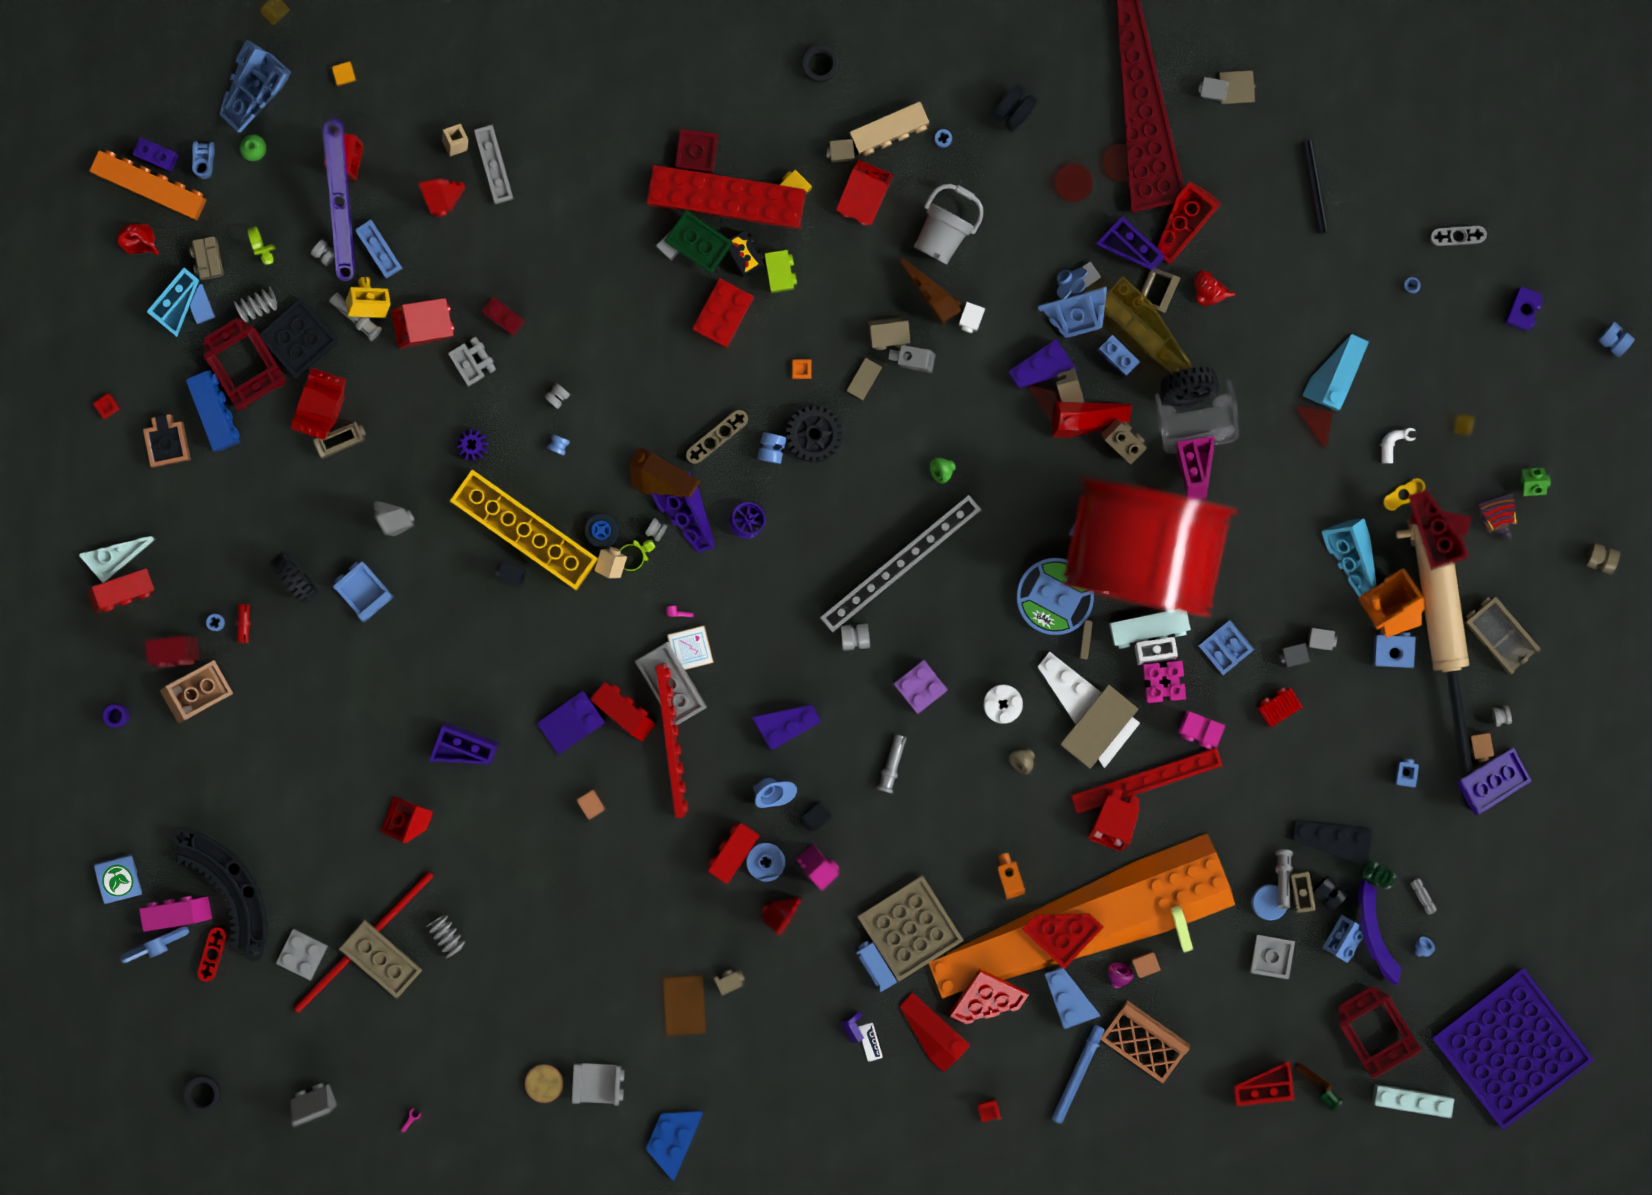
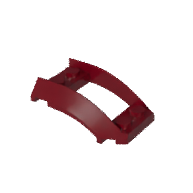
M236 318L204 338L205 352L203 356L213 369L236 410L248 409L247 405L278 386L282 388L285 383V377L253 325ZM248 336L268 369L236 388L216 355Z
M1371 986L1339 1005V1025L1372 1079L1381 1077L1382 1074L1409 1058L1415 1057L1422 1051V1048L1417 1043L1389 994ZM1382 1004L1402 1039L1370 1057L1350 1023Z

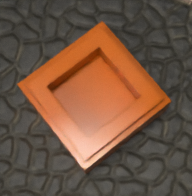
M792 359V379H811V359Z

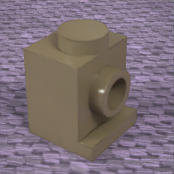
M732 969L722 973V978H719L718 975L714 977L722 995L742 987V981L745 980L741 970L733 972Z

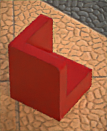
M995 1098L977 1103L982 1123L993 1119H1001Z

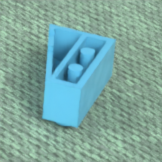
M183 268L147 312L175 336H178L200 280L186 268Z

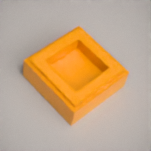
M351 62L332 67L338 86L356 81Z

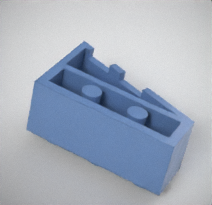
M1061 966L1044 972L1064 1029L1100 1016Z

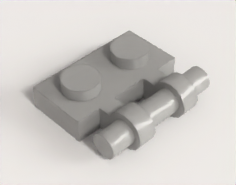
M477 337L470 340L473 345L471 349L468 350L467 346L463 344L448 353L468 386L485 377L481 371L482 369L487 368L489 373L496 370L493 365V359L488 357L484 350L485 346L482 342H479ZM475 353H478L482 360L479 364L476 363L472 356Z

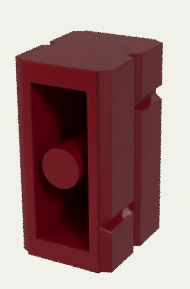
M495 297L489 301L482 311L513 337L525 323L521 317Z

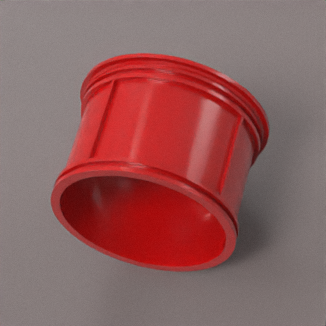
M1079 478L1078 482L1084 484L1082 490H1085V493L1080 494L1081 499L1067 565L1063 573L1066 581H1062L1061 585L1210 616L1211 612L1207 611L1208 607L1212 608L1213 606L1211 603L1227 529L1230 527L1226 523L1227 520L1231 521L1230 515H1237L1238 511L1162 493Z

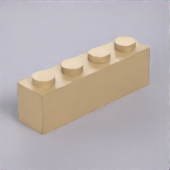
M918 102L850 132V136L853 139L858 155L863 154L867 156L874 153L875 148L881 146L883 149L892 145L891 141L896 139L902 141L910 137L909 134L914 131L916 133L925 131L927 129L926 126L929 125V120L921 102Z

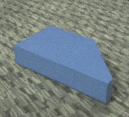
M203 284L198 286L190 304L196 324L215 318Z

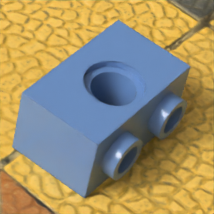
M1113 335L1097 350L1124 377L1140 362Z

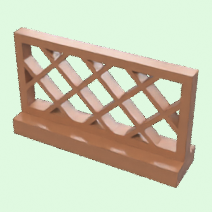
M1128 1000L1101 1037L1103 1042L1161 1083L1165 1082L1184 1054L1186 1055L1190 1049L1189 1043ZM1123 1014L1130 1019L1131 1026L1120 1027L1119 1019ZM1134 1028H1144L1147 1037L1136 1038ZM1132 1029L1133 1039L1122 1040L1121 1030ZM1118 1031L1120 1041L1112 1042L1106 1037L1110 1032ZM1158 1038L1161 1040L1163 1048L1151 1049L1150 1039ZM1147 1040L1149 1050L1138 1051L1136 1042ZM1134 1042L1136 1052L1127 1053L1124 1050L1123 1044ZM1166 1050H1175L1179 1055L1176 1059L1167 1060ZM1163 1051L1165 1061L1154 1062L1152 1053ZM1150 1053L1151 1063L1143 1064L1140 1062V1054ZM1165 1064L1167 1071L1161 1077L1155 1072L1154 1066Z

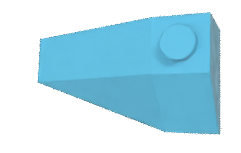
M1351 334L1309 379L1302 396L1334 411H1339L1369 342Z
M1365 519L1348 520L1322 530L1327 550L1330 554H1334L1339 562L1337 565L1340 569L1343 568L1348 575V581L1358 597L1375 588L1377 584L1371 539Z

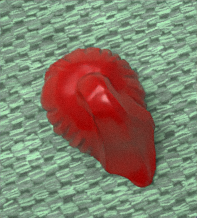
M129 224L119 230L117 235L118 244L128 254L145 252L155 255L159 254L155 247L154 232L149 225Z
M1200 270L1196 273L1194 278V285L1197 291L1196 300L1202 306L1213 305L1225 298L1236 295L1235 292L1223 286L1221 282L1213 279L1210 272Z

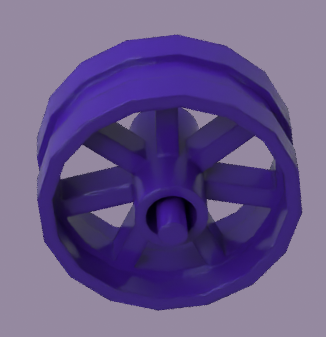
M752 502L739 504L729 518L732 532L743 539L756 537L764 528L766 522L762 508ZM740 509H747L746 515ZM735 513H737L742 519H734ZM759 517L760 523L754 521V519ZM736 523H741L742 527L739 528ZM752 525L759 527V529L754 532ZM748 528L749 532H745L743 529Z

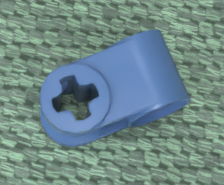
M198 141L193 142L192 169L200 179H207L212 175L215 152L214 142L209 144L198 143ZM201 165L207 166L204 173H198V168Z

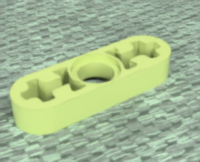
M1181 906L1171 907L1183 952L1193 950Z

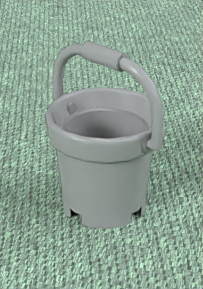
M942 184L935 188L924 205L928 215L914 247L948 264L964 237L970 233L975 234L981 224L983 206L980 200L974 196L973 192L960 185ZM950 188L967 199L973 200L979 210L975 225L973 226L931 203L935 195L943 189Z

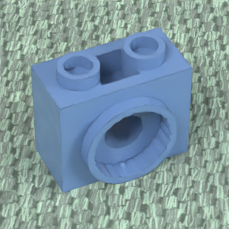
M1380 631L1379 635H1374L1373 666L1414 668L1415 637H1410V633L1401 632L1399 636L1386 638L1382 631ZM1392 648H1396L1399 653L1395 659L1391 658L1389 654Z

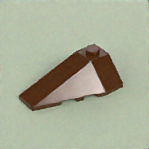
M904 258L900 259L899 262L941 325L961 313L960 308L962 305L957 297L953 298L947 291Z

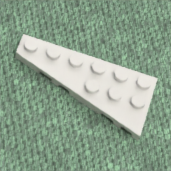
M1049 652L1038 665V668L1076 725L1100 696L1101 692ZM1133 717L1100 756L1099 761L1104 768L1140 724Z

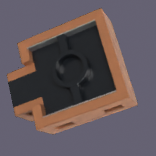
M171 414L151 418L153 427L143 429L150 466L154 468L191 460L183 422L174 423L173 415Z

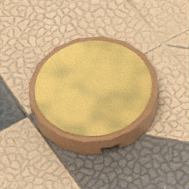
M548 1064L535 1066L530 1070L525 1081L526 1092L530 1098L541 1103L552 1102L558 1098L564 1084L559 1070Z

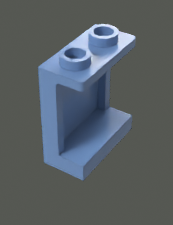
M355 562L349 568L350 572L344 576L342 574L334 581L336 584L333 588L340 593L358 614V617L365 622L394 596L364 562Z

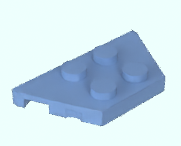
M1103 287L1069 296L1064 300L1058 299L1040 304L1038 309L1045 312L1050 318L1049 321L1058 327L1065 338L1098 330L1103 326L1107 288Z

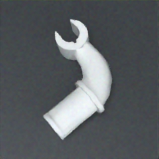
M1405 428L1404 430H1393L1387 433L1380 444L1382 446V463H1393V446H1395V441L1399 439L1413 441L1416 438H1409L1407 435L1409 431L1416 430Z

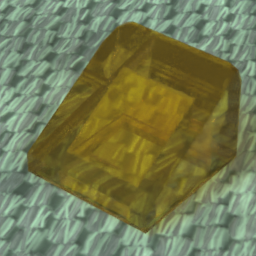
M270 0L261 9V13L272 25L276 24L290 11L282 0Z
M1458 415L1454 433L1464 436L1471 435L1475 417Z

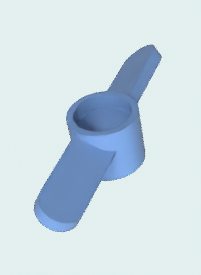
M181 927L123 954L120 959L122 963H126L148 953L150 958L168 950L166 944L186 936L189 933L188 927Z

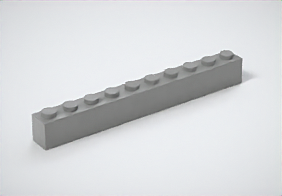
M968 495L820 618L833 633L981 510L979 506Z

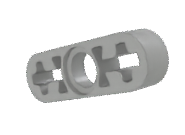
M1481 226L1438 228L1431 233L1430 241L1437 247L1480 244L1486 239L1487 233ZM1476 230H1478V233H1482L1479 240L1476 237H1469V241H1467L1468 234H1473ZM1447 231H1450V242H1447L1448 238L1442 239L1441 243L1438 242V239H1434L1438 232L1441 236H1447ZM1455 231L1463 233L1462 241L1454 240L1453 233Z

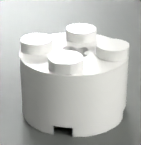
M997 685L991 688L986 693L983 701L986 715L998 723L1014 721L1020 715L1023 706L1019 692L1008 685ZM1006 699L1007 708L1003 707L1000 709L998 701Z

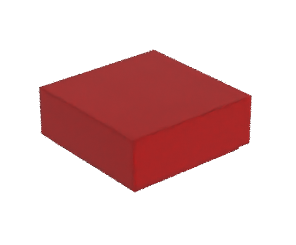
M107 393L93 403L104 420L120 410V407L110 393Z

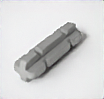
M1417 878L1411 881L1410 884L1416 890L1415 893L1421 904L1425 906L1426 913H1434L1437 909L1434 903H1431L1432 900L1425 887H1422L1423 883Z

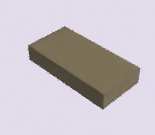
M865 358L847 392L863 401L882 367Z
M1085 620L1083 623L1079 659L1088 658L1092 621Z

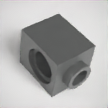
M1305 643L1282 648L1281 653H1279L1280 662L1285 667L1310 662Z

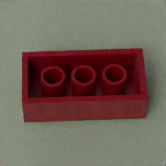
M183 636L145 641L148 664H154V668L193 665L195 660H200L197 637Z

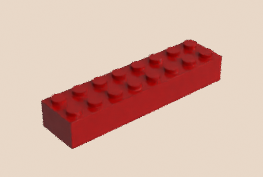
M653 165L647 203L653 207L684 212L688 210L691 213L800 230L806 191L801 188Z

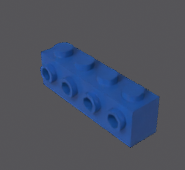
M205 371L186 379L213 451H222L240 443L239 431L233 425V416L226 407V398L224 393L220 391L218 386L219 379L213 371Z

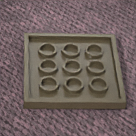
M923 875L858 916L898 981L903 980L964 941Z

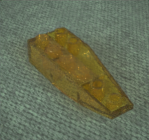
M1123 276L1106 293L1104 315L1171 375L1172 372H1179V369L1182 368L1184 370L1187 367L1194 368L1153 304Z

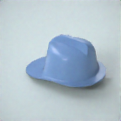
M765 778L758 784L753 785L756 795L755 804L760 808L784 805L790 802L797 793V787L794 783L787 781L778 782L772 778Z

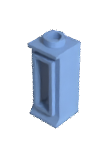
M866 941L858 946L859 950L856 953L861 954L859 958L877 986L880 985V992L897 983L873 941L871 943Z

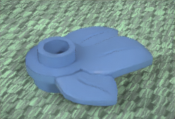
M1078 268L1073 272L1069 270L1061 271L1057 276V283L1059 285L1057 289L1058 296L1064 300L1070 293L1079 294L1083 292L1086 287L1083 278L1087 275L1088 271L1084 268Z

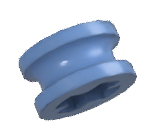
M945 129L939 130L935 135V143L942 148L950 145L952 141L951 133ZM940 134L948 135L949 138L946 139V143L939 142Z
M212 614L207 618L206 625L212 631H219L224 627L225 621L221 615ZM214 617L215 619H220L219 627L217 628L216 626H211L212 618Z

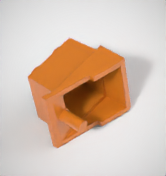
M1405 569L1397 571L1384 579L1383 583L1358 597L1359 602L1376 628H1380L1386 638L1421 626L1422 611H1425L1424 597Z

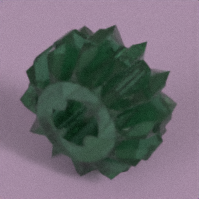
M1369 861L1362 873L1365 879L1384 889H1390L1397 876L1395 872L1375 861Z

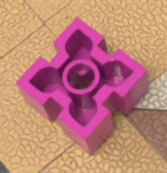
M1182 661L1165 662V667L1160 668L1159 663L1142 665L1143 679L1149 681V687L1144 688L1146 703L1163 702V697L1168 696L1169 701L1186 699L1185 684H1180L1179 677L1184 676ZM1163 676L1169 680V684H1166V687L1159 683Z
M1186 711L1178 733L1181 734L1180 738L1191 742L1196 739L1199 741L1198 745L1211 749L1212 746H1218L1225 725Z

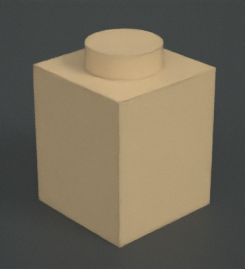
M461 124L443 130L442 142L449 156L467 151L468 138Z
M617 548L601 549L595 571L607 578H621L627 556L621 554V550Z

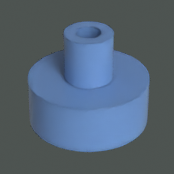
M1420 937L1415 942V948L1417 949L1415 953L1417 956L1423 955L1428 957L1435 951L1433 942L1427 937Z

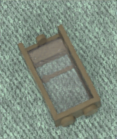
M1487 597L1480 603L1482 607L1477 611L1473 609L1466 615L1467 619L1464 623L1506 672L1513 674L1518 666L1527 662L1532 654L1539 652L1541 649L1497 597Z

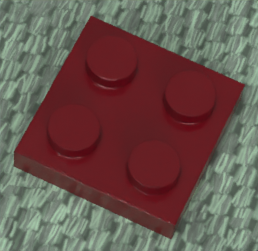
M680 129L675 168L714 173L718 134Z

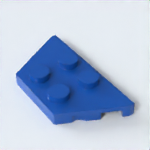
M703 1111L661 1113L646 1150L673 1181L701 1120Z

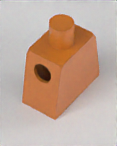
M1009 853L999 855L998 859L1001 866L997 867L1006 900L1024 895L1025 889L1017 863L1011 862ZM1012 871L1013 875L1011 877H1007L1006 872Z

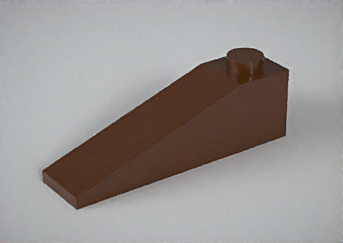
M640 446L630 461L632 487L647 495L658 494L660 496L672 495L674 497L691 498L701 482Z

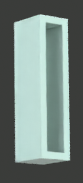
M1171 610L1109 623L1114 646L1118 645L1119 649L1130 647L1131 642L1149 641L1150 638L1155 637L1156 640L1168 638L1167 635L1175 633V637L1187 635L1186 631L1191 630L1187 612L1180 610Z
M1375 1084L1372 1103L1376 1106L1451 1118L1454 1099L1451 1096Z

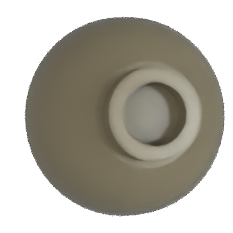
M1028 748L1026 750H1016L1009 755V761L1018 772L1029 774L1033 768V758L1035 755Z

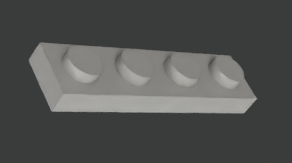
M493 125L474 130L494 203L499 204L513 200Z

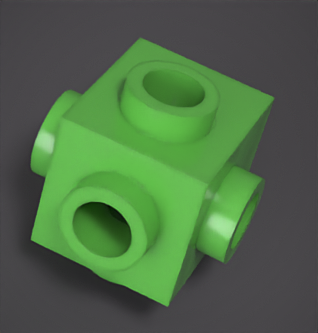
M1545 468L1521 469L1520 485L1523 496L1547 495V487H1550V476L1546 475Z

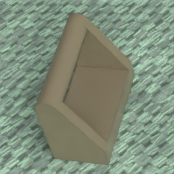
M1156 268L1153 271L1150 270L1136 303L1164 315L1180 277ZM1156 274L1170 280L1159 306L1145 301Z

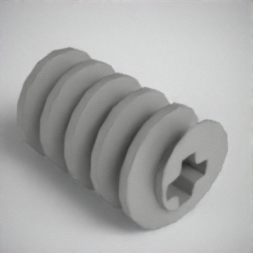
M270 286L268 287L269 293H266L264 289L261 290L262 296L255 292V299L248 295V302L241 298L240 305H238L234 301L240 317L246 323L249 321L248 316L254 320L256 319V313L261 317L263 316V310L267 314L270 313V307L273 310H277V300Z
M444 915L426 927L432 926L429 933L436 932L433 939H441L437 945H445L442 952L449 951V954L446 956V958H449L462 949L465 941L458 942L461 935H454L457 929L449 928L452 925V921L445 922L448 915Z

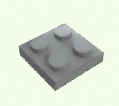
M293 929L276 964L311 981L328 945Z
M1256 934L1250 973L1289 979L1295 941Z

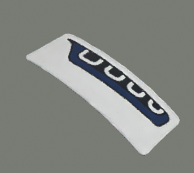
M873 1023L859 1026L858 1028L864 1036L862 1042L867 1060L873 1061L882 1058Z

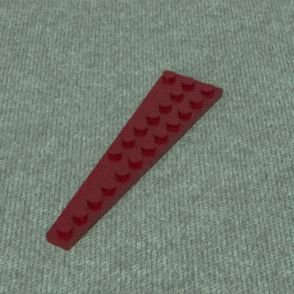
M1116 0L1131 213L1175 204L1177 196L1184 189V183L1140 0Z

